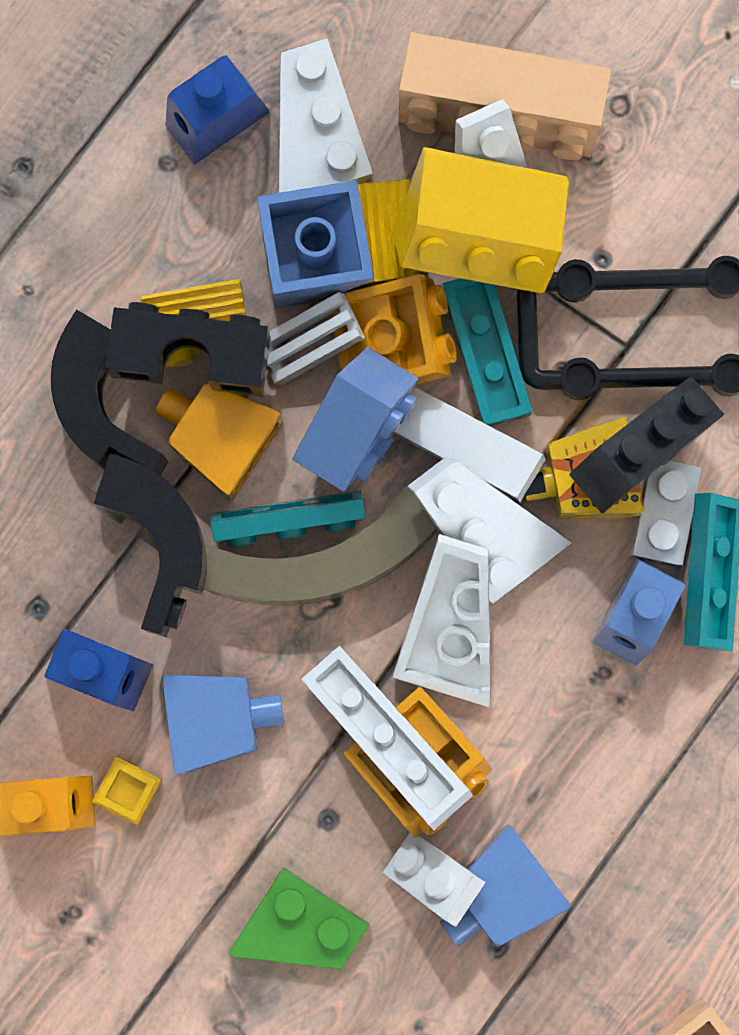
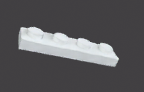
M340 645L301 679L433 831L473 796L464 783Z

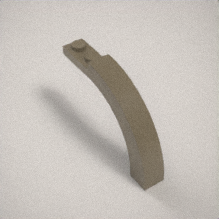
M103 473L90 489L94 494H97ZM404 486L390 506L373 523L355 536L320 552L281 559L255 558L220 550L205 543L207 572L204 590L236 601L261 605H299L341 597L365 588L395 571L427 544L438 529L411 490ZM101 510L119 524H122L125 517ZM132 520L142 527L137 536L158 550L151 532L142 524Z

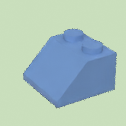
M357 180L257 196L275 308L322 301L338 292L343 293L374 280Z

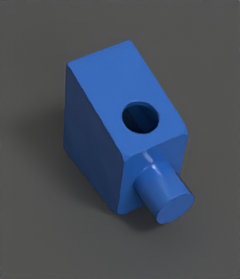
M225 55L200 70L169 93L167 96L165 125L195 165L270 112L241 71Z
M63 629L44 677L106 703L135 711L153 664ZM129 674V678H128L127 684H126V686L124 687V689L122 690L124 681H125L127 675Z

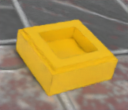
M115 756L92 802L135 825H139L163 779L119 756Z

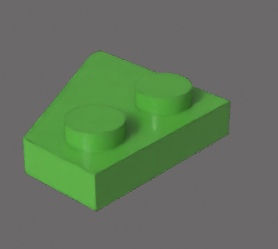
M283 867L228 953L237 958L341 970L367 930L369 923Z

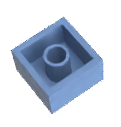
M367 347L337 374L292 460L343 492L357 478L365 482L376 464H381L392 447L395 439L391 436L399 423L402 425L414 408L418 398L411 395V392L419 378Z

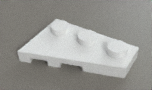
M447 455L408 485L441 535L489 549V602L492 604L572 543L450 455Z

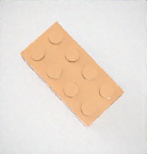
M410 32L399 88L398 123L407 124L408 129L422 134H433L436 130L455 133L457 119L503 99L510 107L522 151H531L535 147L551 150L554 156L565 160H579L582 156L591 158L602 124L612 68Z

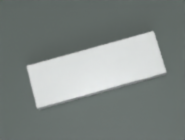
M415 387L411 395L418 398L405 422L402 425L399 423L393 434L440 460L450 455L503 494L521 502L546 460L544 455Z

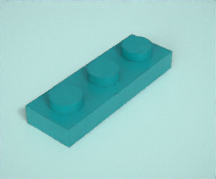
M462 278L442 283V288L447 297L448 311L481 422L492 427L531 416L533 413L495 285Z
M361 490L215 512L212 513L211 528L214 542L226 540V546L236 547L256 542V535L276 532L277 539L295 538L305 535L307 527L326 525L327 531L346 530L355 527L356 520L365 519L366 517Z
M695 493L690 565L688 568L687 605L684 620L683 645L715 651H733L739 571V499L714 493Z

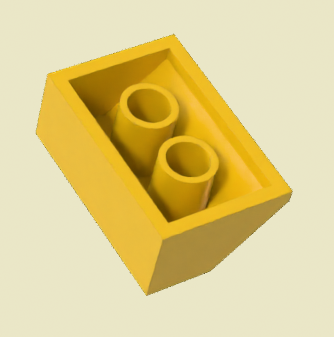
M423 147L392 233L401 267L544 294L562 253L569 188L568 177Z

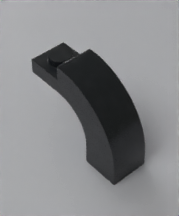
M76 309L59 338L51 366L52 398L63 428L77 447L104 470L109 455L117 454L122 458L142 464L161 476L169 463L165 456L115 426L106 414L103 390L109 374L105 369L111 329Z
M110 454L94 504L100 510L142 524L154 537L159 551L160 565L141 629L167 638L170 628L176 630L179 628L185 612L187 600L180 598L182 589L200 595L203 593L207 572V554L203 534L189 505L166 479L142 464Z

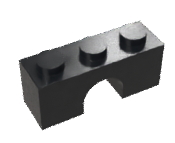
M131 302L128 309L117 307L113 309L105 369L112 378L162 384L165 365L169 357L183 348H197L210 357L208 382L213 391L263 397L271 336L268 326L260 325L261 320L251 316L231 315L230 321L209 319L210 314L202 310L185 308L179 310V315L159 313V307L152 304Z
M691 376L599 445L569 475L603 514L660 466H664L723 417L724 413Z

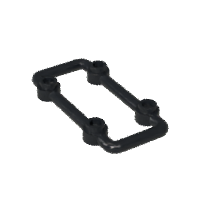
M727 255L720 256L713 260L708 268L595 271L588 262L574 259L564 263L558 272H553L545 292H558L564 300L578 303L589 298L593 291L706 288L714 297L728 299L739 293V259ZM517 290L519 367L525 383L534 389H561L570 399L580 401L592 396L597 388L676 387L692 376L700 386H711L721 396L731 397L739 394V355L725 354L719 357L712 366L599 369L593 361L579 357L568 361L562 370H540L537 292Z

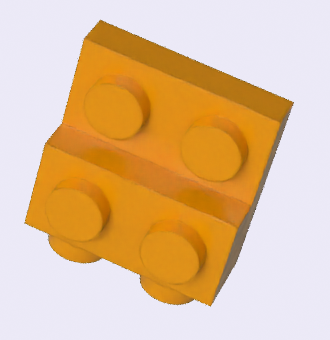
M419 273L344 293L365 339L338 353L341 371L362 351L369 347L418 377L419 380L416 385L451 377L449 364L456 362L457 352L451 335L443 333L440 315L448 312V302L444 289L439 284L435 285L434 279ZM340 310L331 314V318L340 314ZM347 325L334 331L335 338L349 331Z
M418 687L395 708L473 794L468 800L470 801L485 790L489 783L485 776L492 771V768L422 687ZM356 742L343 752L345 757L414 837H417L422 831L426 835L434 834L446 824L449 818L433 831Z

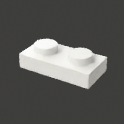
M669 461L646 478L642 496L645 512L638 517L630 557H637L641 560L679 568L683 566L694 510L695 493L698 490L702 470L701 467Z
M410 832L382 872L455 927L486 883L420 835L414 837Z

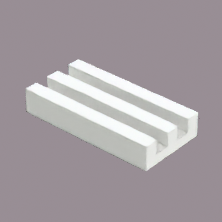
M338 292L269 331L271 341L267 366L272 369L273 374H271L274 383L283 385L365 339L346 295ZM340 310V314L318 325L317 327L311 329L310 331L304 333L296 339L288 342L280 348H275L276 345L284 342L285 340L291 338L292 336L298 334L299 332L305 330L306 328L312 326L313 324L321 321L322 319ZM347 325L349 331L289 365L283 366L282 360Z

